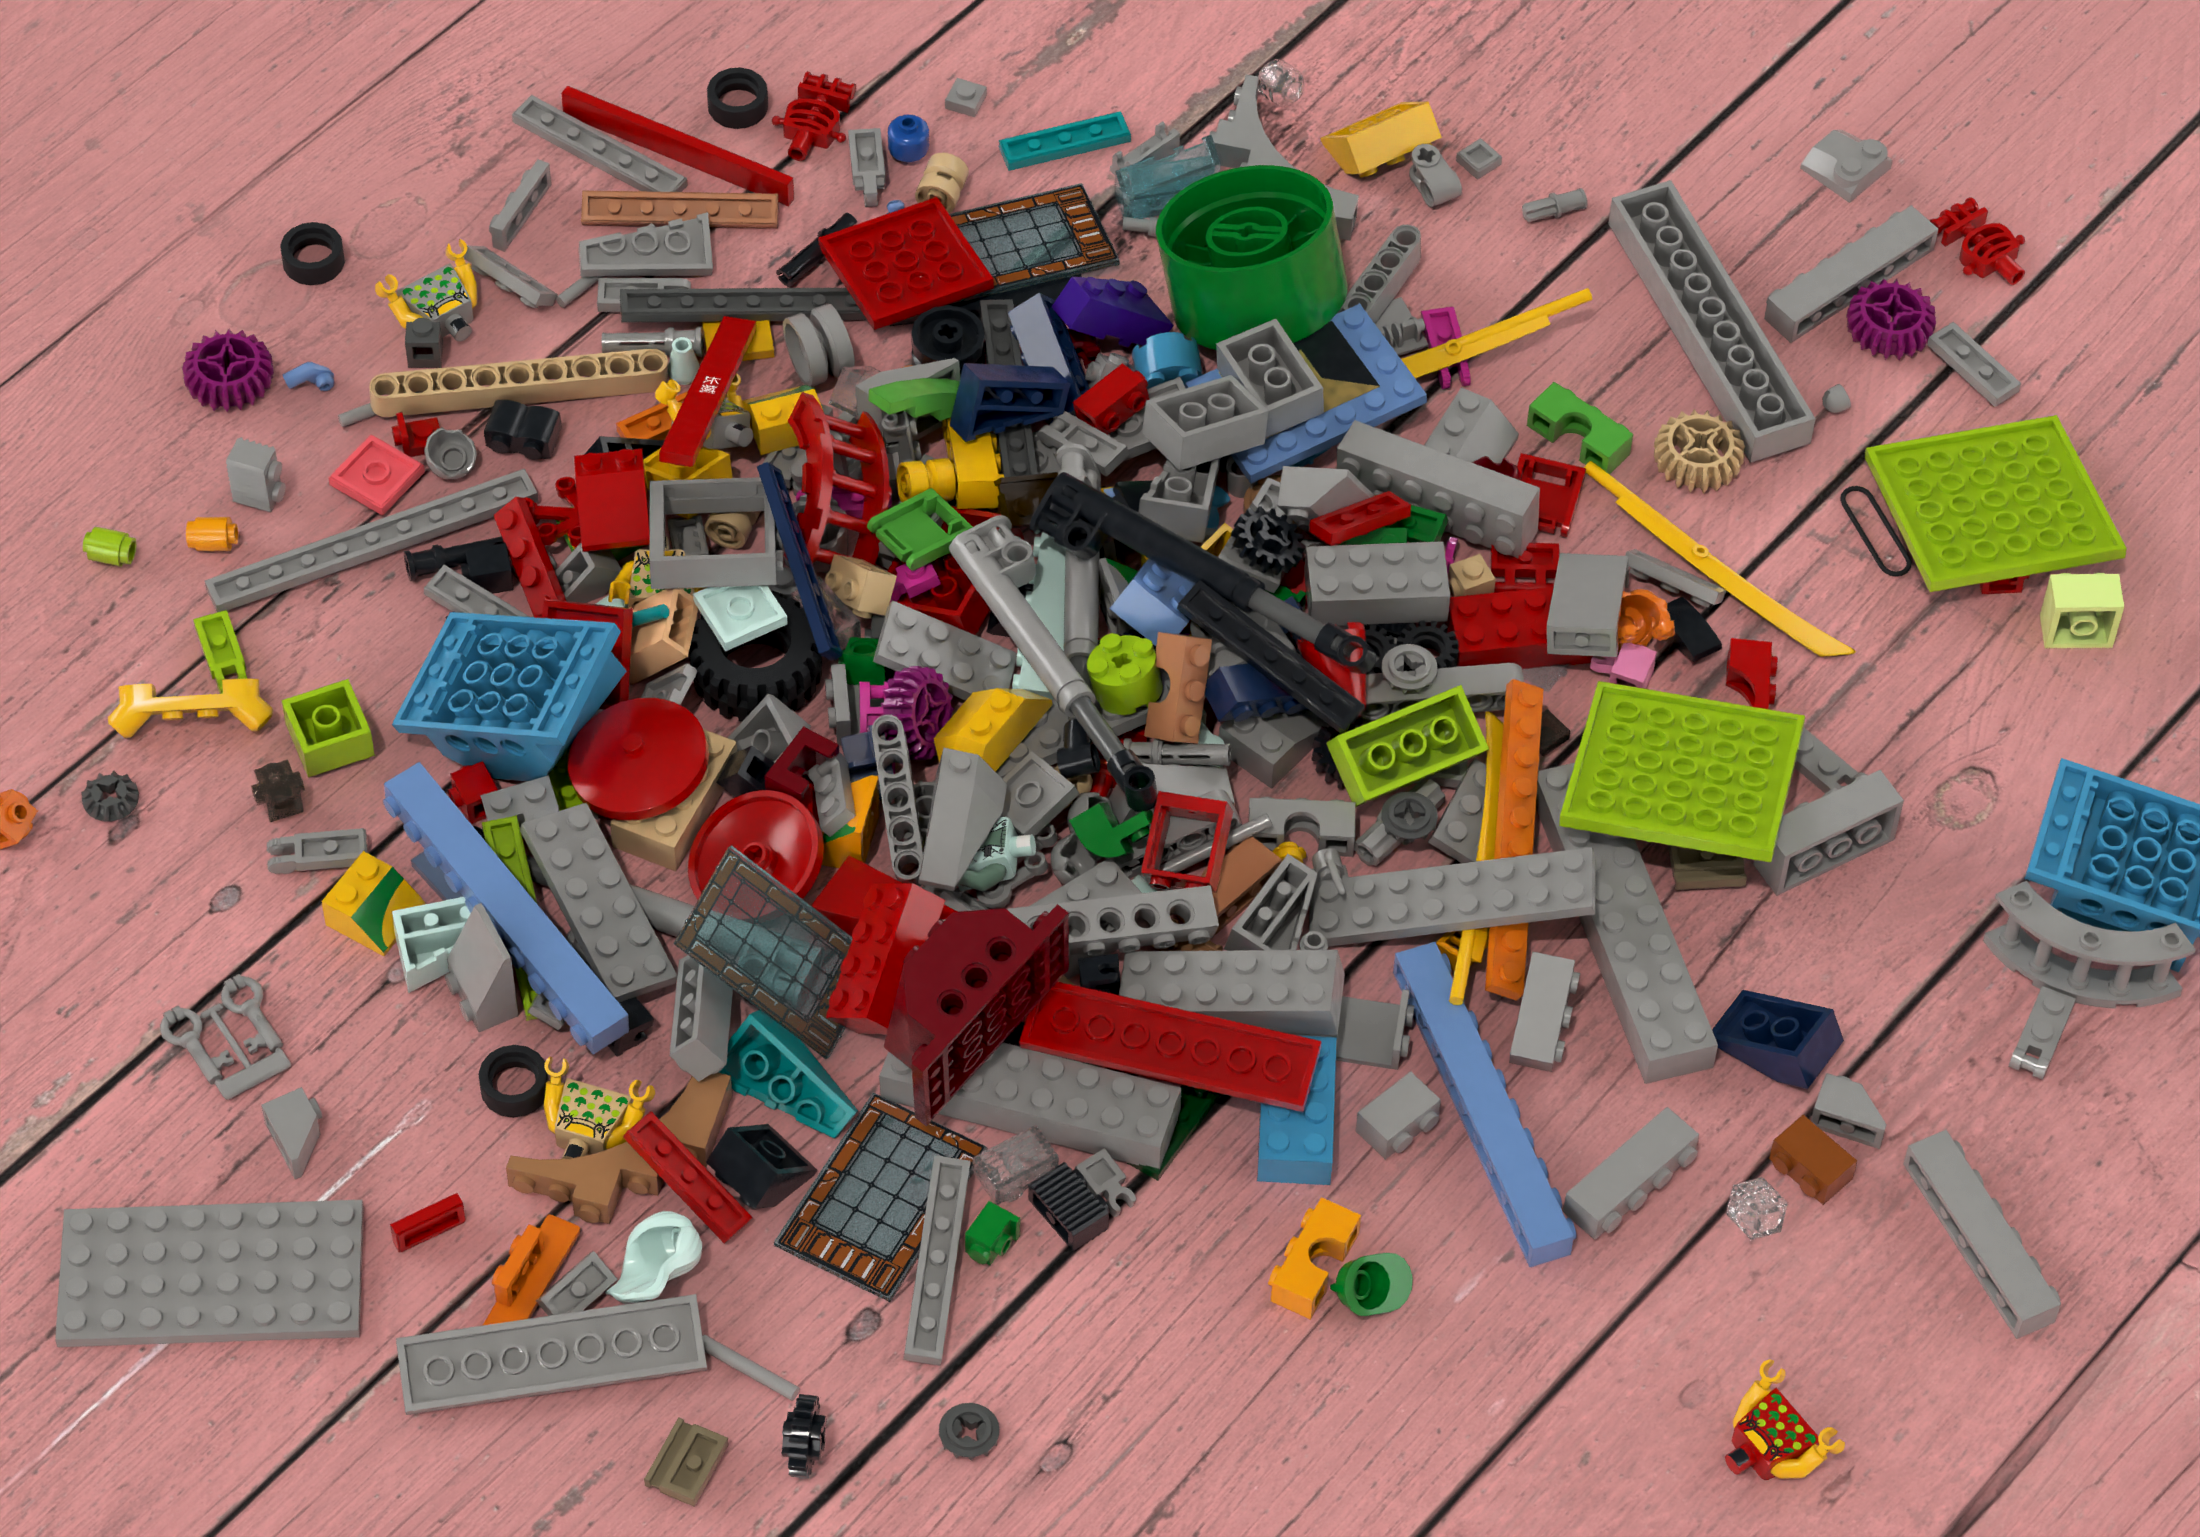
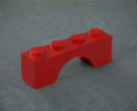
M1731 638L1725 686L1740 693L1751 707L1769 709V705H1774L1776 684H1770V677H1776L1778 657L1772 656V642Z

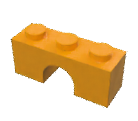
M1322 1197L1315 1209L1308 1208L1301 1222L1302 1232L1298 1238L1293 1236L1290 1239L1284 1254L1287 1257L1282 1266L1276 1265L1270 1275L1268 1285L1272 1286L1271 1302L1311 1320L1327 1292L1329 1272L1316 1267L1311 1260L1319 1256H1330L1343 1262L1359 1235L1361 1215Z

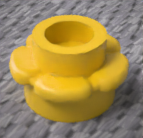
M1290 841L1281 843L1272 851L1282 861L1287 854L1302 863L1303 859L1306 858L1305 849Z

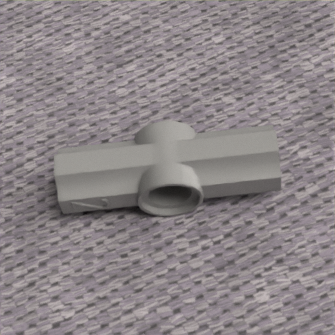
M1422 779L1409 791L1426 796L1433 802L1436 809L1445 802V794L1441 791L1440 786L1431 779ZM1406 809L1404 819H1406L1409 825H1412L1414 818L1409 813V809ZM1380 812L1376 823L1354 842V850L1365 864L1377 866L1399 844L1407 845L1410 841L1404 838H1400L1397 841L1394 834L1391 832L1386 833L1385 826L1381 821Z

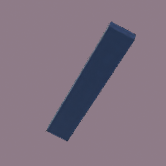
M763 463L757 466L818 652L831 661L842 657L843 653L782 471L771 463Z

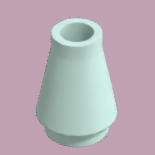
M680 337L672 343L668 375L678 384L687 385L693 382L700 365L693 351L692 342L688 338Z

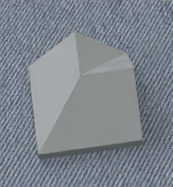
M767 694L731 733L728 739L737 742V752L753 746L775 763L802 727L810 729L811 725L774 695Z

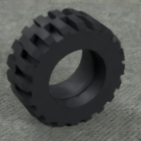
M771 591L786 613L788 624L728 651L724 650L702 614H700L701 619H697L695 622L689 649L690 665L698 671L693 680L695 690L701 698H704V703L712 710L719 708L720 715L729 719L735 716L738 717V721L742 722L767 694L774 695L794 711L799 710L805 705V699L809 700L816 692V685L820 683L822 676V655L818 652L804 607L800 609V603L791 597L784 599L782 593ZM750 644L770 645L785 654L776 663L762 668L742 667L727 659V656L734 650Z

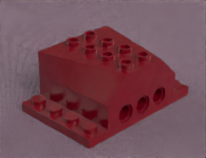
M1058 904L1050 913L1044 911L1033 924L1034 930L1005 908L952 912L945 921L942 919L938 920L928 933L929 938L920 947L914 946L905 956L884 1048L912 1069L915 1118L925 1126L932 1121L1069 970V913Z

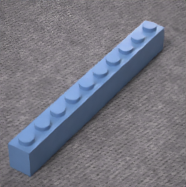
M418 762L385 782V799H383V804L388 813L393 818L398 816L404 823L403 827L407 836L414 843L418 841L424 848V854L429 863L434 868L439 866L445 873L444 877L448 886L453 892L457 893L459 891L463 895L470 913L475 905L482 903L505 945L514 967L517 969L522 967L528 975V981L533 990L538 995L543 993L549 1000V1007L558 1020L564 1019L571 1027L570 1032L574 1040L580 1046L586 1045L594 1055L629 1032L628 1013L423 765Z
M1436 942L1395 953L1393 974L1401 991L1409 990L1408 1005L1415 1006L1413 1017L1529 1267L1571 1255L1573 1240L1576 1239L1575 1226L1570 1218H1565L1561 1210L1562 1201L1560 1194L1555 1187L1551 1188L1547 1180L1548 1171L1544 1160L1541 1157L1537 1158L1535 1155L1531 1132L1528 1128L1523 1129L1519 1121L1520 1112L1514 1098L1509 1099L1505 1091V1078L1502 1071L1495 1069L1491 1061L1492 1052L1487 1040H1481L1477 1018L1472 1010H1467L1464 1004L1465 995L1461 1005H1453L1449 1002L1453 978L1451 976V964L1448 956L1445 953H1440Z

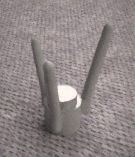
M1331 848L1319 850L1312 857L1314 867L1312 870L1317 872L1316 881L1333 879L1340 895L1345 894L1341 878L1349 876L1346 866L1342 865L1339 852ZM1314 888L1309 904V932L1312 931Z

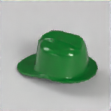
M1379 1253L1362 1256L1344 1264L1338 1272L1336 1283L1331 1284L1330 1289L1337 1292L1341 1303L1350 1308L1356 1315L1370 1316L1399 1309L1408 1300L1412 1291L1413 1277L1410 1266L1404 1258L1396 1253Z

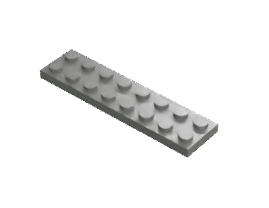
M1589 847L1341 878L1345 889V894L1343 895L1338 893L1333 879L1315 881L1312 931L1320 932L1326 937L1329 947L1595 915V853L1593 848Z
M696 1294L396 1338L406 1415L707 1370Z

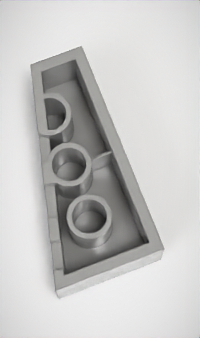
M1221 458L1183 470H1178L1167 460L1160 476H1156L1152 481L1148 493H1144L1140 498L1138 513L1190 542L1204 543Z

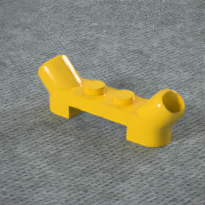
M259 679L222 680L223 694L156 697V687L153 684H133L118 687L119 705L108 716V724L124 738H131L151 715L162 714V720L183 719V713L197 712V718L219 717L218 711H229L248 729L259 731L271 719L273 708L259 696Z

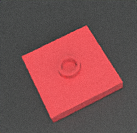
M371 434L329 477V485L383 516L425 473V468L422 463Z

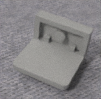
M845 664L831 665V679H825L826 700H833L834 706L828 707L829 728H836L837 744L839 746L841 745L842 737L860 733L859 685L847 684ZM870 699V707H882L881 703L884 702V699Z

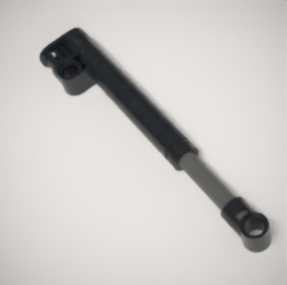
M1062 472L1055 478L1031 518L1029 528L1031 532L1035 534L1043 532L1054 538L1056 544L1072 552L1078 558L1090 559L1096 556L1107 537L1110 536L1194 584L1201 580L1243 612L1249 614L1254 610L1313 643L1316 651L1345 666L1352 673L1365 674L1375 665L1376 654L1361 637L1352 635L1331 622L1324 624L1265 591V584L1260 580L1250 577L1244 571L1067 472ZM1082 534H1087L1086 542L1076 547L1077 538ZM1357 648H1363L1362 657L1356 662H1350L1351 653Z

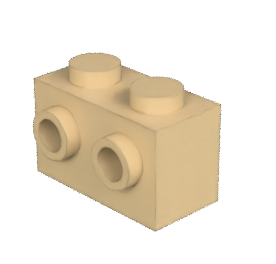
M834 554L830 571L825 578L824 594L835 599L836 606L852 610L854 615L869 619L872 618L873 614L885 616L897 576L863 559Z

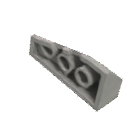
M949 748L943 749L935 778L918 884L954 891L971 865L980 846L984 844L992 827L1002 815L1007 784L977 754Z

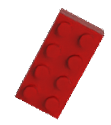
M1554 587L1450 597L1448 619L1444 622L1445 626L1448 627L1447 633L1453 631L1455 640L1458 639L1457 666L1515 663L1521 666L1522 670L1588 664L1591 663L1593 656L1547 654V621Z
M913 883L871 884L864 897V907L861 916L852 932L850 948L841 964V974L836 988L830 996L826 1018L858 1034H887L904 965V958L914 946L920 947L929 938L928 933L939 920L945 899Z

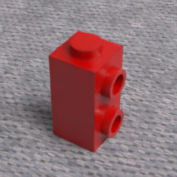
M1122 363L1072 402L1076 417L1107 435L1110 434L1136 412L1141 411L1146 405V400H1150L1146 378L1139 371H1132Z

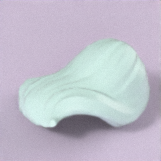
M662 1211L649 1216L635 1226L628 1237L621 1277L605 1293L624 1304L645 1302L659 1297L667 1281L692 1270L701 1258L702 1241L691 1220L673 1211Z

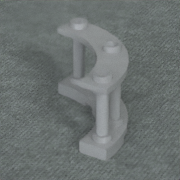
M2027 881L1996 894L1995 899L2009 914L2007 924L1986 932L1983 942L2007 968L2014 973L2017 970L2033 980V986L2039 989L2044 986L2076 998L2075 1003L2103 1008H2116V1004H2136V1007H2145L2180 997L2183 988L2170 972L2172 961L2193 955L2196 949L2177 923L2162 928L2137 932L2107 930L2079 922L2058 911L2037 894ZM2021 926H2022L2023 928H2025L2027 931H2029L2032 935H2034L2035 937L2039 938V939H2040V940H2039V944H2038L2036 941H2034V940L2021 928ZM2055 947L2068 954L2077 956L2076 963L2051 952L2052 948ZM2092 961L2118 965L2117 970H2102L2090 968ZM2152 965L2140 969H2133V966Z

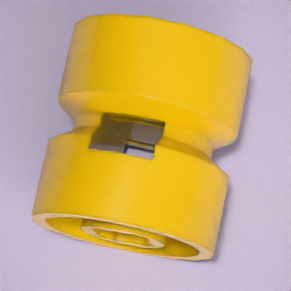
M949 458L929 459L925 465L919 460L900 462L898 465L896 483L901 502L930 488L935 490L946 502H951L954 499L956 476Z

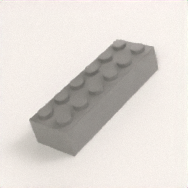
M1354 420L1337 447V469H1348L1375 495L1391 491L1411 505L1446 514L1449 521L1444 532L1491 548V545H1494L1499 553L1516 558L1526 551L1527 545L1532 542L1538 532L1539 487Z
M1338 950L1133 951L1125 953L1119 995L1293 1035H1338L1345 973Z

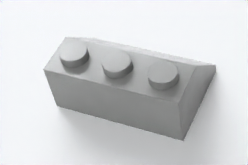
M1461 387L1424 446L1471 463L1484 456H1488L1494 463H1501L1502 459L1507 457L1517 441L1519 433L1492 400Z
M1283 466L1277 506L1288 515L1289 519L1298 524V527L1303 529L1310 538L1321 540L1309 532L1311 519L1375 495L1348 469Z

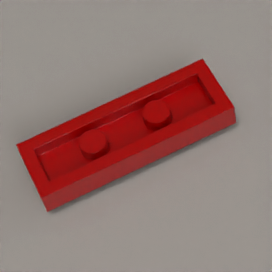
M1387 491L1311 519L1309 532L1330 546L1339 545L1343 541L1359 535H1366L1370 531L1386 525H1392L1397 521L1410 517L1411 504L1391 491Z

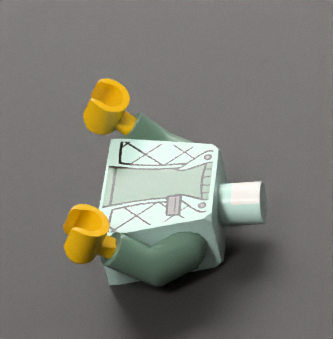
M1001 816L992 827L986 841L980 846L971 865L958 884L959 890L975 889L986 891L1001 881L1012 879L1016 875L1017 857L1035 855L1036 843L1032 834L1018 836L1011 819Z

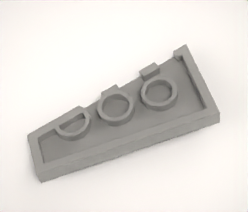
M708 212L699 214L695 219L682 221V218L668 221V225L637 228V232L622 235L619 232L579 241L581 277L712 275L713 271Z

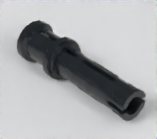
M501 536L443 548L437 544L432 545V548L429 550L411 553L409 550L404 551V562L410 581H415L417 576L437 573L443 565L449 568L460 566V564L467 563L465 549L504 543Z

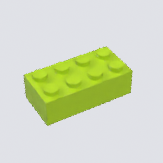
M1461 685L1338 735L1326 743L1351 802H1355V807L1475 758L1489 750Z

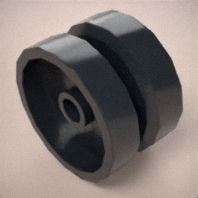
M951 305L938 306L922 313L914 322L911 332L913 366L955 358L959 361L961 377L964 363L985 364V333L982 322L974 313L963 307Z

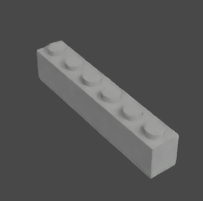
M1912 205L1902 212H1895L1879 227H1872L1862 238L1854 243H1847L1840 252L1831 258H1824L1814 269L1806 274H1799L1792 283L1783 289L1773 291L1766 301L1767 306L1764 319L1792 343L1849 306L1853 295H1857L1860 287L1867 288L1871 281L1879 285L1883 278L1886 281L1933 251L1938 228Z
M1944 1130L1908 1145L1903 1165L2015 1338H2021L2055 1323L2061 1306L2058 1292L2053 1286H2049L2041 1275L2039 1263L2033 1256H2029L2022 1246V1240L2018 1231L2014 1227H2010L2003 1217V1211L1999 1202L1995 1198H1991L1984 1188L1980 1173L1976 1169L1972 1170L1965 1159V1153L1961 1144L1956 1140L1953 1141L1948 1131Z

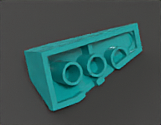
M764 1009L749 1014L729 1039L727 1063L718 1073L731 1076L732 1089L735 1092L744 1096H752L764 1102L765 1106L773 1110L779 1109L790 1114L797 1121L832 1138H836L858 1112L857 1108L804 1043L791 1031V1028H787Z

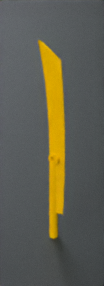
M1589 288L1583 289L1401 360L1416 379L1549 326L1551 324L1548 317L1593 300Z
M1589 461L1585 465L1586 474L1619 498L1615 501L1616 504L1706 576L1790 637L1820 657L1856 653L1855 649L1808 623L1738 575L1709 553L1707 547L1699 545L1689 535L1593 461Z
M1489 711L1485 713L1486 743L1489 750H1487L1484 808L1476 861L1492 860L1495 853L1503 722ZM1489 927L1462 930L1449 1002L1453 1005L1463 1004L1471 961L1482 962Z

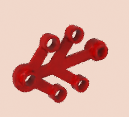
M562 477L555 483L558 497L566 499L573 508L537 506V503L532 499H525L536 525L540 522V519L565 520L557 525L543 523L537 527L544 545H551L558 538L568 534L571 545L577 547L581 543L576 483L572 477Z

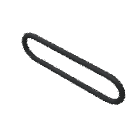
M1851 486L1845 489L1840 498L1842 506L1880 569L1890 576H1902L1908 573L1912 565L1911 558L1869 490L1860 486ZM1860 491L1869 498L1906 559L1907 564L1903 570L1891 571L1884 566L1846 502V495L1848 493Z

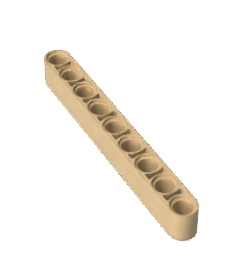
M641 349L382 373L376 375L370 381V404L372 411L376 415L393 417L399 412H403L404 416L489 408L494 406L496 400H511L521 404L650 393L656 392L662 381H665L667 384L668 359L666 354L658 349Z

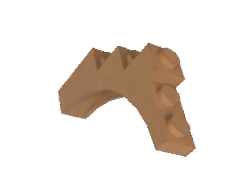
M722 1073L710 1074L699 1082L691 1076L685 1091L671 1109L659 1119L704 1167L708 1165L706 1161L713 1151L732 1097L731 1076ZM628 1142L596 1154L570 1159L539 1160L510 1155L506 1166L509 1187H513L521 1193L529 1194L534 1192L546 1195L558 1202L571 1201L573 1202L574 1216L580 1217L589 1223L602 1222L610 1224L623 1187L636 1194L649 1193L658 1196L664 1181Z

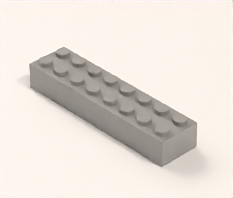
M1002 1043L938 1114L1096 1154L1105 1148L1113 1159L1160 1169L1181 1110V1088ZM888 1052L879 1075L881 1097L894 1103L914 1107L912 1069Z

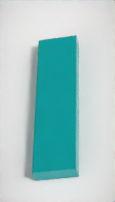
M1120 111L999 140V150L1008 171L1128 143L1131 142V133Z

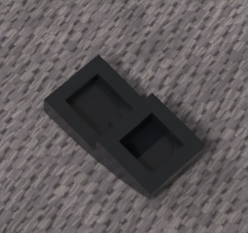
M1680 597L1667 603V610L1675 626L1674 644L1679 651L1695 662L1722 649V643L1703 616L1685 598Z

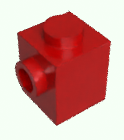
M484 762L466 765L458 771L450 773L452 788L448 789V795L457 808H461L464 816L471 824L486 819L487 816L480 795L494 792L498 789Z

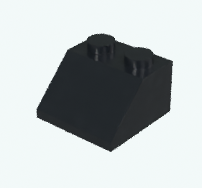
M769 1124L727 1128L706 1161L715 1171V1176L721 1182L730 1185L740 1194V1200L753 1209L777 1206L817 1172V1169Z

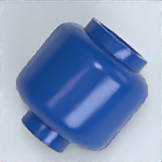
M905 114L891 121L888 126V149L895 159L902 162H914L922 159L929 150V127L921 117Z

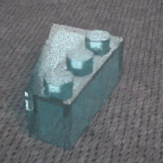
M1212 135L1203 137V143L1184 150L1183 145L1174 148L1173 155L1155 161L1153 156L1115 171V195L1122 219L1124 217L1144 219L1150 216H1159L1165 205L1181 190L1204 177L1220 172L1221 163Z

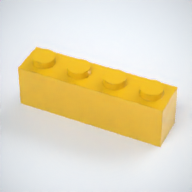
M951 417L942 420L947 458L952 462L956 476L955 500L957 509L998 508L997 496H999L998 486H995L994 481L1004 478V474H1000L1001 459L1000 454H996V434L992 433V431L976 435L975 440L965 442L949 425Z

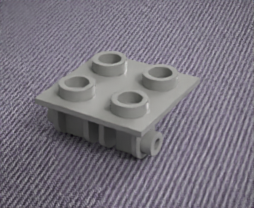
M1402 297L1393 299L1375 324L1398 356L1428 347V343L1422 334V331H1425L1423 319H1416V317L1411 315Z

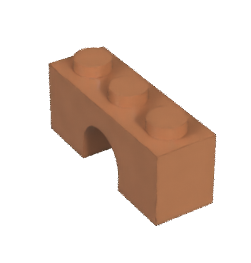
M1158 632L1155 652L1156 667L1162 668L1168 673L1170 690L1164 701L1160 703L1149 702L1145 737L1198 744L1212 639Z

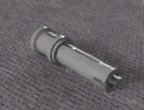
M668 327V329H665V332L602 333V353L658 349L670 357L673 341L677 338L685 337L692 342V348L697 357H703L702 327H696L695 330H675L674 327ZM621 342H649V343H630V344H622Z
M1131 738L1124 739L1123 743L1126 749L1132 750L1138 759L1146 764L1226 766L1231 764L1230 743L1165 744L1164 740L1154 739L1153 742H1132Z

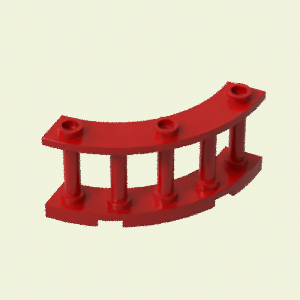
M801 392L787 422L797 437L800 449L805 450L807 455V462L802 465V493L807 494L804 513H798L797 519L812 563L819 561L831 565L834 554L847 556L820 548L819 545L825 526L829 523L859 532L852 558L863 559L876 566L875 562L879 553L880 540L876 537V533L868 530L867 524L872 517L888 510L889 500L892 495V489L889 486L888 457L881 432L868 412L863 411L857 424L824 414L820 404L813 395ZM830 430L850 436V443L834 439L833 435L830 434ZM833 453L860 461L863 481L836 473L833 466ZM833 486L864 496L862 519L832 510L830 502Z

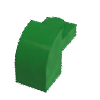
M1106 802L1098 803L1069 821L1080 842L1087 850L1101 857L1112 858L1134 853L1128 839L1135 843L1149 835L1153 812L1152 810L1142 811L1119 824L1111 807Z

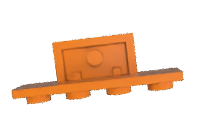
M549 1214L540 1228L528 1224L522 1236L517 1235L510 1247L508 1260L505 1265L500 1264L493 1275L492 1285L495 1290L496 1303L483 1325L524 1320L532 1317L539 1305L536 1300L547 1291L580 1234V1227L578 1225Z

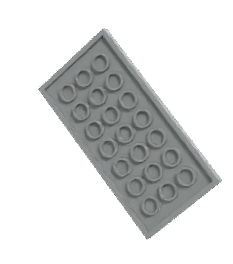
M336 1200L64 1209L55 1336L57 1347L360 1337L363 1201Z

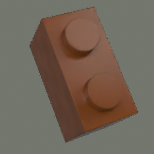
M1804 1115L1799 1117L1773 1140L1769 1157L1774 1167L1780 1173L1790 1176L1799 1184L1801 1190L1807 1196L1814 1197L1822 1205L1853 1179L1857 1160Z

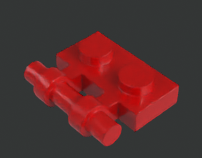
M1529 543L1526 551L1521 556L1518 555V558L1503 555L1495 549L1494 545H1491V572L1494 577H1504V582H1495L1494 593L1554 587V583H1546V578L1555 579L1559 561V543ZM1515 578H1535V583L1515 582Z

